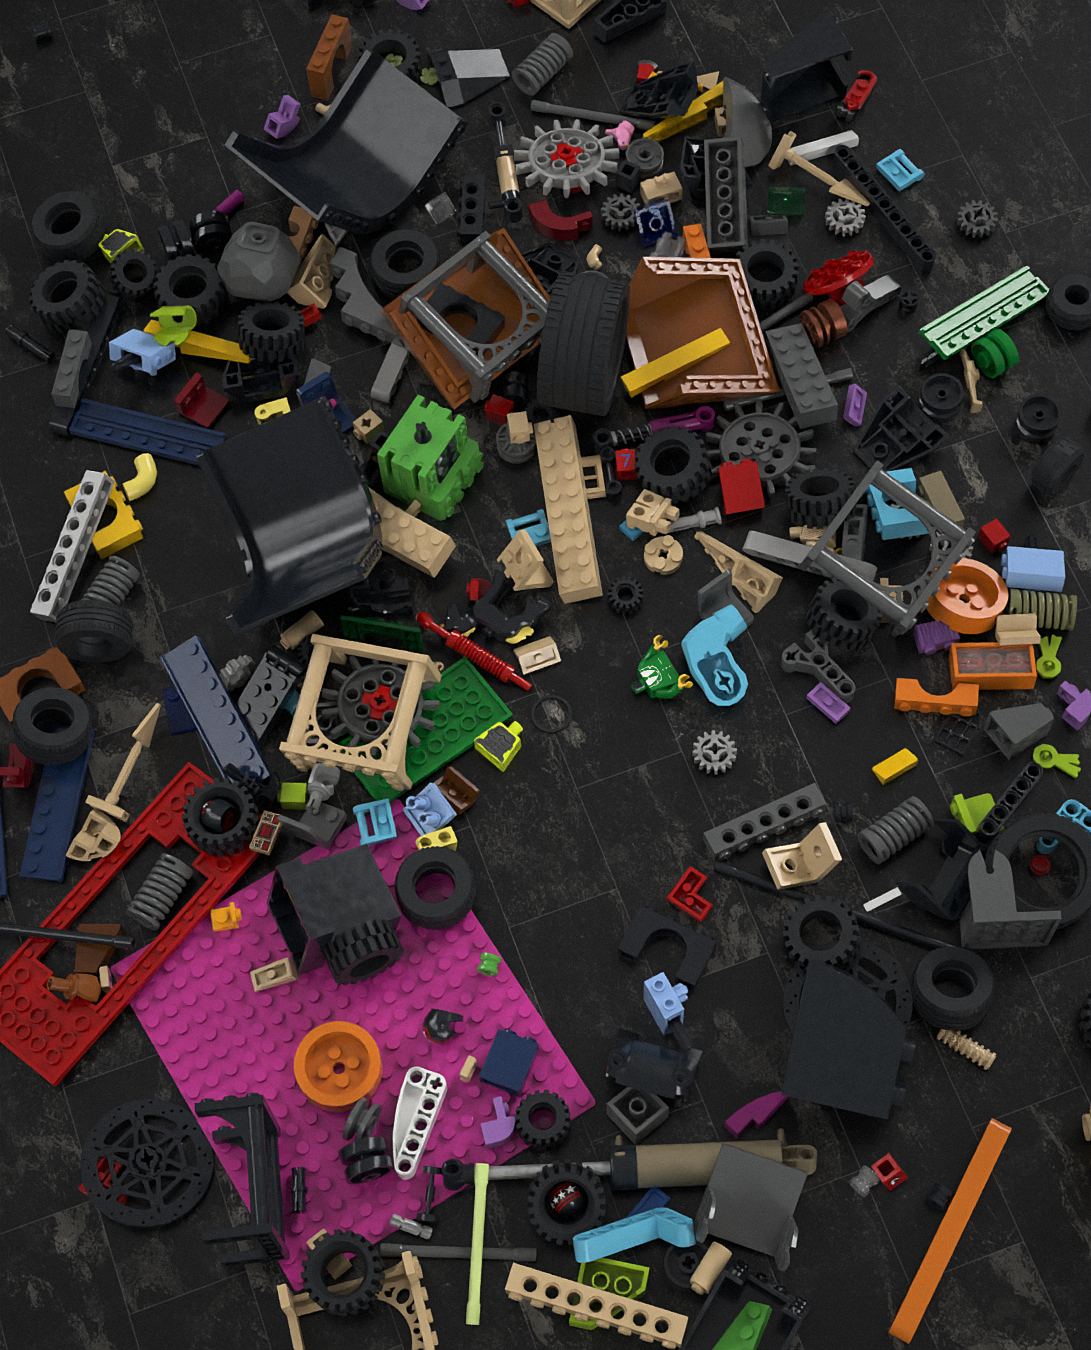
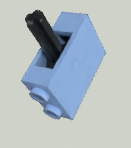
M132 329L109 342L110 359L115 361L110 365V369L113 373H118L131 366L134 370H142L148 372L151 376H155L158 369L176 360L175 343L170 342L165 347L153 339L154 335Z
M1033 534L1025 538V548L1007 546L1006 554H1002L1001 566H1005L1002 569V579H1005L1007 587L1025 589L1028 593L1033 590L1062 592L1065 580L1064 551L1037 549V538Z
M664 972L644 982L643 1000L662 1034L665 1036L672 1032L681 1049L688 1051L694 1047V1044L683 1026L684 1008L681 1004L687 1000L686 993H688V989L682 983L671 987Z

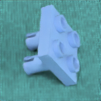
M429 783L416 797H408L406 800L407 806L402 809L421 836L442 829L457 815L435 783Z

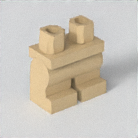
M644 489L637 498L636 503L632 505L626 514L627 527L631 529L638 527L644 532H650V535L656 536L658 532L667 534L671 527V522L667 521V518L676 521L679 517V509L671 505V499Z

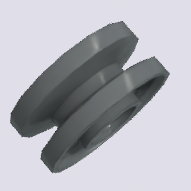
M641 138L631 142L627 147L626 160L640 166L641 179L652 178L662 170L664 152L658 142L653 139Z
M508 423L501 426L496 434L497 451L500 457L509 463L520 464L526 462L534 456L537 450L534 429L533 433H530V441L522 444H511Z
M365 1097L359 1099L347 1119L342 1138L350 1141L355 1134V1141L370 1138L379 1120L382 1110L381 1105L374 1103L368 1110L369 1099Z

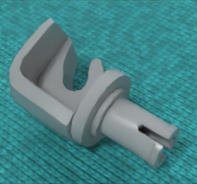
M323 763L313 766L306 790L310 796L305 807L308 812L311 813L314 808L313 814L318 813L321 801L328 800L334 794L333 785H336L340 778V770L337 767L330 768L324 766Z

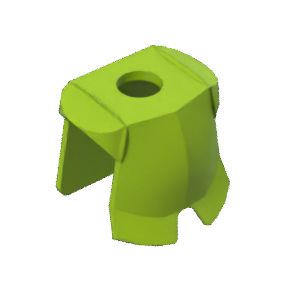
M189 305L163 306L150 314V317H159L162 329L156 333L153 339L165 347L170 342H175V346L182 344L188 339L190 330L195 327L197 322L196 312ZM173 316H183L182 322H176L173 319Z

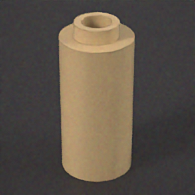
M311 610L280 635L282 638L280 642L287 650L289 648L294 650L299 646L300 641L304 642V637L308 639L309 635L314 634L324 624L319 616Z
M712 1242L689 1281L692 1284L691 1288L698 1294H709L732 1253L721 1244Z

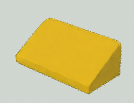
M904 748L874 766L872 770L881 783L885 785L915 767L918 759L909 750Z

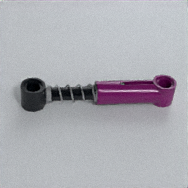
M701 406L697 411L649 421L648 426L644 424L643 427L639 428L635 426L634 429L627 428L625 431L618 430V432H611L608 429L600 428L593 434V448L595 452L600 454V451L605 447L614 448L619 443L625 442L626 444L628 441L644 440L648 435L651 437L654 431H662L664 427L673 429V426H680L681 430L687 428L691 432L697 430L708 432L714 426L715 412L709 406Z

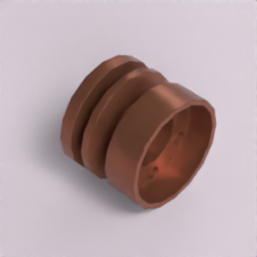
M833 299L819 303L817 308L811 307L809 310H804L800 313V323H802L814 348L828 344L830 339L836 340L847 334L846 319L841 308Z

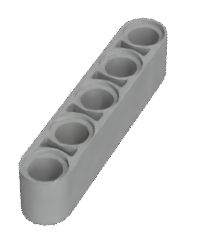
M392 341L372 387V399L390 403L391 395H394L397 388V381L401 379V374L404 372L402 371L403 367L408 363V358H410V352L405 345L399 347L394 345Z

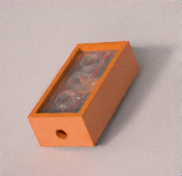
M998 642L951 643L949 664L952 690L956 688L958 683L978 684L979 690L1034 689L1037 672L1033 644L1000 645Z

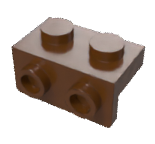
M452 766L446 769L444 776L434 782L453 810L459 815L475 804L480 792L474 784Z

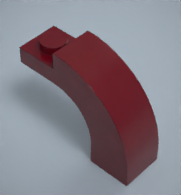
M546 199L528 205L529 217L533 225L540 233L549 238L562 241L578 239V232L593 228L591 211L573 217H560L550 210Z
M10 743L8 767H0L3 788H26L32 779L34 761L25 757L18 750L15 743Z

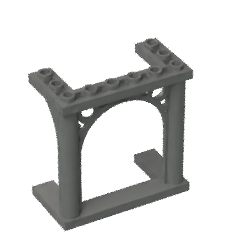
M487 231L479 235L401 296L399 307L400 314L410 311L416 319L417 317L455 356L470 380L472 386L470 399L474 403L479 399H485L489 395L493 374L497 371H503L509 361L516 360L525 348L530 349L538 338L541 344L549 301L490 243L491 235ZM467 262V270L471 274L486 262L518 296L522 306V319L517 330L507 339L493 344L475 343L459 335L423 297ZM530 305L531 309L528 310L526 306ZM528 315H537L540 320L538 322H530L526 317ZM525 326H529V327H530V328H527V331H525V330L523 329V327H525ZM477 348L479 350L478 356L476 355V351H473L472 349ZM497 348H502V349H503V350H500V351H499V354H497V352H496V349H497ZM487 349L493 355L490 361H486L482 355L483 351Z
M877 460L798 568L805 572L813 561L873 604L890 622L892 628L889 634L895 638L899 634L903 635L913 627L917 621L915 616L919 611L922 613L929 604L927 599L930 595L934 597L941 587L938 584L942 579L945 581L952 572L950 567L953 563L957 565L964 556L962 552L964 553L975 540L973 536L976 531L970 527L965 530L882 470L881 468L884 465ZM870 484L917 517L929 532L932 542V556L929 566L924 574L911 584L901 587H887L877 584L825 547L826 543ZM937 530L939 534H941L942 532L944 535H941L937 538L935 536V531ZM946 540L950 542L951 547L949 550L942 551L937 547L938 542ZM938 555L947 556L940 559L942 562H938L936 559ZM927 572H931L932 577H928ZM915 586H920L921 590L917 591L918 597L914 591ZM903 591H908L911 594L912 601L909 605L902 601L901 595ZM891 592L897 593L896 601L894 600L895 597L889 595Z

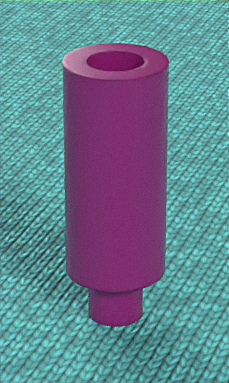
M235 190L215 208V211L222 212L228 216L245 201L243 194Z

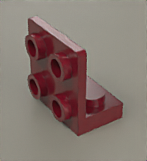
M195 373L174 399V403L178 413L208 429L229 404V399L206 387L202 375Z

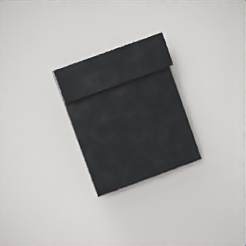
M367 844L303 865L301 858L277 865L267 899L269 910L299 975L323 967L325 962L322 954L324 946L328 945L327 943L330 940H334L336 935L343 934L344 930L352 929L355 927L354 925L359 923L362 925L365 921L371 920L373 922L375 919H387L396 931L402 916Z

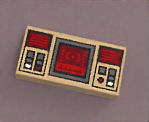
M264 810L249 846L250 850L270 855L282 826L277 820L279 814Z

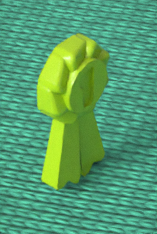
M1052 635L1050 646L1047 636L1040 638L1038 646L1042 657L1037 660L1036 670L1044 679H1054L1061 671V663L1055 656L1062 637Z
M1042 744L1034 749L1033 761L1039 763L1044 769L1056 766L1074 778H1077L1081 770L1079 767H1076L1080 764L1078 754H1058L1053 746Z

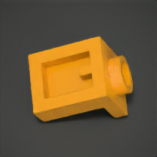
M234 902L230 903V907L211 910L214 932L239 928V921L242 920L240 908H236Z

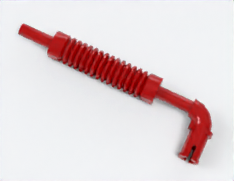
M428 612L416 614V622L426 630L430 629L446 639L445 645L449 648H454V651L457 650V653H460V655L464 654V657L467 656V659L470 658V661H473V663L477 662V665L480 664V667L483 666V669H486L489 673L493 672V675H496L505 683L511 680L527 691L531 688V683L513 673L515 667L512 665H506L507 662L503 663V660L494 656L493 653L490 655V652L484 650L483 647L481 648L480 645L477 646V643L474 644V641L471 642L464 635L461 636V633L455 629L450 633L433 622L431 615L427 614Z

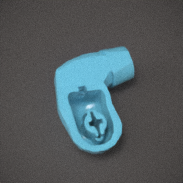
M731 604L714 612L712 617L701 621L689 631L681 642L691 675L702 688L707 698L718 706H730L737 703L745 695L748 686L745 673L736 664L730 650L726 646L729 640L732 642L747 629L744 619Z

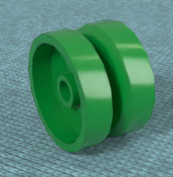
M995 329L985 337L972 343L971 352L974 361L983 374L989 378L994 379L1004 373L1005 370L1018 364L1019 356L1016 346L1011 338L1000 329Z

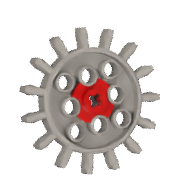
M577 119L573 124V128L561 129L559 121L554 120V130L547 133L538 125L535 126V136L537 137L535 141L523 136L520 138L521 147L529 149V151L514 150V161L528 162L516 164V174L520 175L531 172L532 174L526 177V186L529 188L540 181L544 184L543 195L546 196L552 187L563 189L565 198H569L570 189L581 187L585 194L588 195L590 194L589 183L593 180L603 186L607 185V176L601 173L602 171L616 173L618 170L616 162L606 160L619 159V148L604 149L613 145V136L609 135L598 140L596 138L599 135L598 125L585 132L580 130V121Z

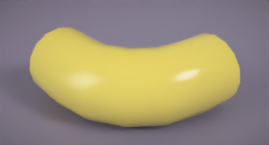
M149 453L141 454L135 458L134 464L138 472L137 476L130 481L122 483L129 501L148 493L155 484L157 470L153 457Z

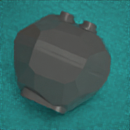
M247 222L233 234L226 244L217 269L220 278L231 295L255 301L271 302L281 298L288 292L301 263V258L291 239L277 227L257 222Z

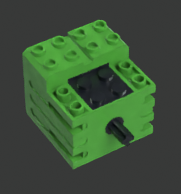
M417 395L377 453L384 493L408 505L417 500L421 503L420 511L440 521L450 517L454 511L455 504L460 502L464 496V492L461 489H466L472 485L475 474L479 473L484 465V462L480 461L483 453L479 451L478 442L467 436L465 417L458 414L453 421L451 410L442 408L433 401L426 408L425 398Z

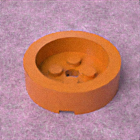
M962 558L957 565L953 563L950 567L952 572L945 581L943 579L940 581L938 586L941 588L934 597L930 595L927 599L929 604L926 609L938 623L942 621L950 626V630L964 634L984 633L991 630L996 624V617L1002 615L1008 602V589L1000 575L992 568L981 562ZM962 597V599L967 601L968 603H964L962 600H960V598Z
M334 1021L314 1028L302 1039L294 1058V1073L302 1093L309 1102L322 1110L342 1113L353 1109L362 1097L369 1100L373 1097L381 1083L383 1063L375 1040L366 1030L350 1022ZM344 1064L345 1071L342 1074H336L333 1071L334 1066Z

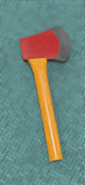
M650 60L638 61L639 70L636 81L642 82L657 75L655 71L658 65ZM698 84V91L702 92L703 84Z

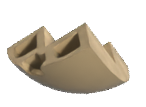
M94 808L89 813L82 830L73 839L66 856L79 861H90L93 858L107 856L114 850L121 838L117 825L102 811Z

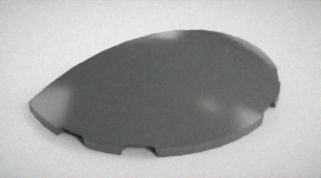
M724 77L723 108L726 109V134L723 138L741 136L744 142L745 167H754L763 160L770 150L772 143L771 124L765 110L756 97L739 83Z

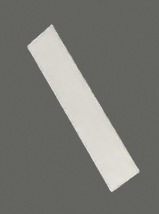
M897 887L863 904L868 912L901 895V892Z

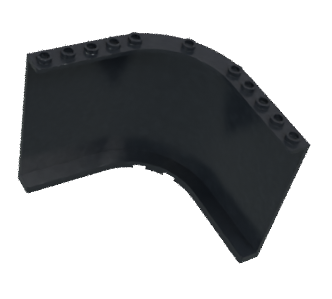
M367 48L329 109L313 127L315 131L309 136L305 134L294 141V145L291 146L287 144L274 145L234 130L225 146L318 221L352 233L368 234L393 224L418 197L424 194L426 186L434 179L438 168L444 164L446 156L455 147L459 136L465 132L468 122L378 53Z
M325 396L201 451L196 455L236 536L240 549L246 552L248 559L244 563L247 576L251 578V582L247 583L245 594L225 617L234 635L365 580L384 550L380 526L382 518L376 510L368 488V477L364 471H361L359 459L350 449V440L347 436H344L341 430L342 424L338 418H335L332 412L334 410L332 403Z

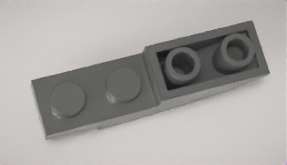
M856 504L855 515L850 516L851 519L849 521H844L842 556L863 562L869 511L868 504Z

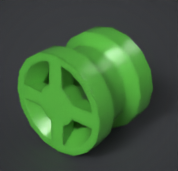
M481 953V964L478 965L477 971L486 976H497V966L501 963V958L491 953Z

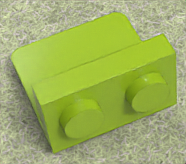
M989 793L965 800L962 794H958L953 797L950 809L953 816L975 836L977 827L995 803Z

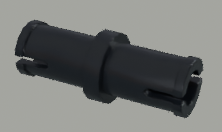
M296 1167L291 1169L292 1187L290 1188V1193L293 1197L292 1213L301 1214L300 1211H302V1214L307 1212L306 1194L308 1193V1187H306L305 1183L306 1168L297 1167L298 1170H296Z

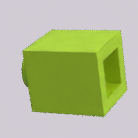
M282 783L281 790H278L277 800L281 803L283 809L306 810L305 807L308 803L307 783Z

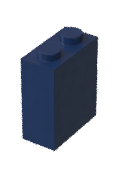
M498 1029L479 1075L480 1082L521 1097L539 1052L537 1041L528 1036L524 1038L519 1037L516 1032L510 1029H505L504 1031Z

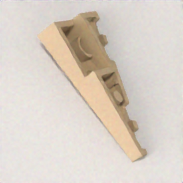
M696 532L695 539L699 540L705 547L706 553L714 558L715 564L722 573L726 570L732 573V585L736 586L740 591L743 600H747L751 605V610L758 613L776 595L783 577L704 532Z

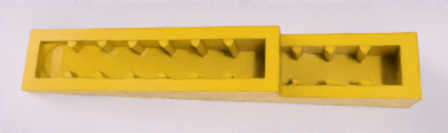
M723 81L693 100L688 108V112L684 116L666 118L645 132L643 138L659 142L706 120L708 111L723 105Z
M151 320L143 332L155 336L157 332L162 330L159 321ZM191 330L188 339L182 344L175 346L180 347L181 354L250 363L252 360L249 354L245 355L243 350H240L239 343Z
M719 328L621 376L622 384L632 398L662 380L666 382L730 345V341L722 329Z

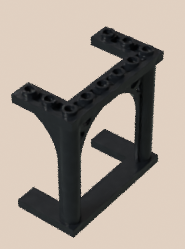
M248 1093L246 1097L237 1098V1096L230 1095L223 1097V1100L214 1101L213 1098H205L199 1103H194L195 1113L198 1118L217 1116L235 1127H219L218 1130L212 1131V1137L216 1145L231 1144L246 1151L251 1225L202 1231V1241L205 1245L244 1240L254 1241L258 1247L257 1250L219 1254L220 1264L223 1267L290 1259L289 1249L285 1244L278 1137H281V1128L264 1096L259 1093Z

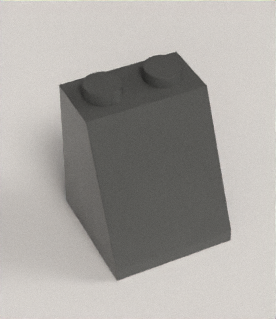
M1042 703L995 710L989 713L984 731L1010 760L1048 735L1054 717L1051 710L1047 707L1045 708Z

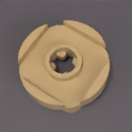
M672 536L657 537L645 545L644 562L649 570L667 575L679 569L683 559V550L681 545ZM661 552L667 553L666 559L663 557L659 558Z

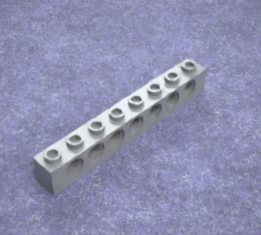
M86 470L81 480L79 490L74 498L73 505L30 610V613L41 620L56 623L57 613L67 605L115 483L105 473Z

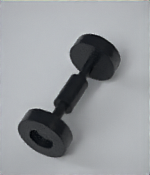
M422 1166V1173H429L430 1181L429 1186L426 1187V1214L417 1213L416 1220L438 1222L439 1215H431L430 1211L431 1202H434L435 1186H433L435 1174L442 1175V1168Z

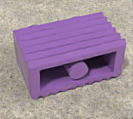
M932 621L915 625L913 630L919 654L925 653L926 655L934 654L940 649L949 651L951 643H959V633L950 630V626L942 621L939 623Z

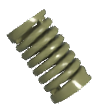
M1018 589L1009 590L1006 615L1022 614V607L1023 614H1029L1031 607V614L1035 613L1037 615L1038 611L1037 626L1042 628L1046 610L1045 627L1050 628L1054 610L1053 628L1058 629L1060 623L1061 630L1073 631L1077 612V595H1070L1067 598L1065 594L1059 596L1057 593L1051 595L1048 592L1043 594V592L1035 593V591H1030L1028 593L1027 590H1022L1020 593ZM1063 608V613L1060 622L1061 609Z

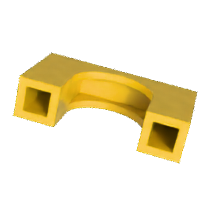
M116 481L106 505L116 508L117 516L109 526L95 532L91 541L101 560L143 538L141 534L143 530L142 525L138 519H133L132 516L135 514L130 505H125L124 501L126 499L122 491L117 492L115 488L117 487ZM80 484L64 491L71 507Z

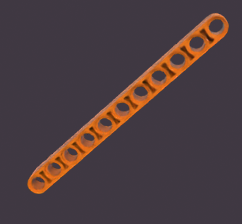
M991 1118L888 1332L908 1344L922 1319L1011 1132V1127Z

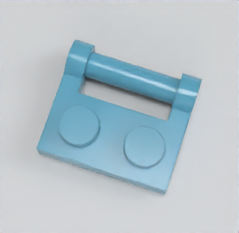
M901 149L884 158L876 165V168L899 192L915 181H920L925 175L921 169H918L905 156ZM898 161H900L912 174H910Z
M543 509L521 518L505 520L511 540L518 533V531H515V527L539 520L540 524L524 529H526L536 547L550 543L549 525Z
M389 799L353 807V813L357 817L361 835L360 845L367 844L370 847L374 844L397 839ZM366 812L371 813L375 835L370 837L364 815Z

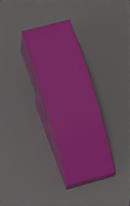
M781 1091L760 1097L736 1111L725 1121L724 1128L736 1139L751 1124L759 1129L787 1100L788 1096L781 1095Z

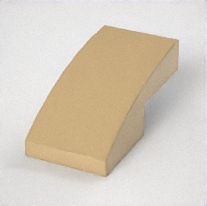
M324 1228L306 1242L311 1250L315 1248L313 1242L316 1239L320 1242L324 1240L323 1234L327 1233ZM339 1254L328 1263L326 1269L335 1280L352 1267V1264L344 1254Z

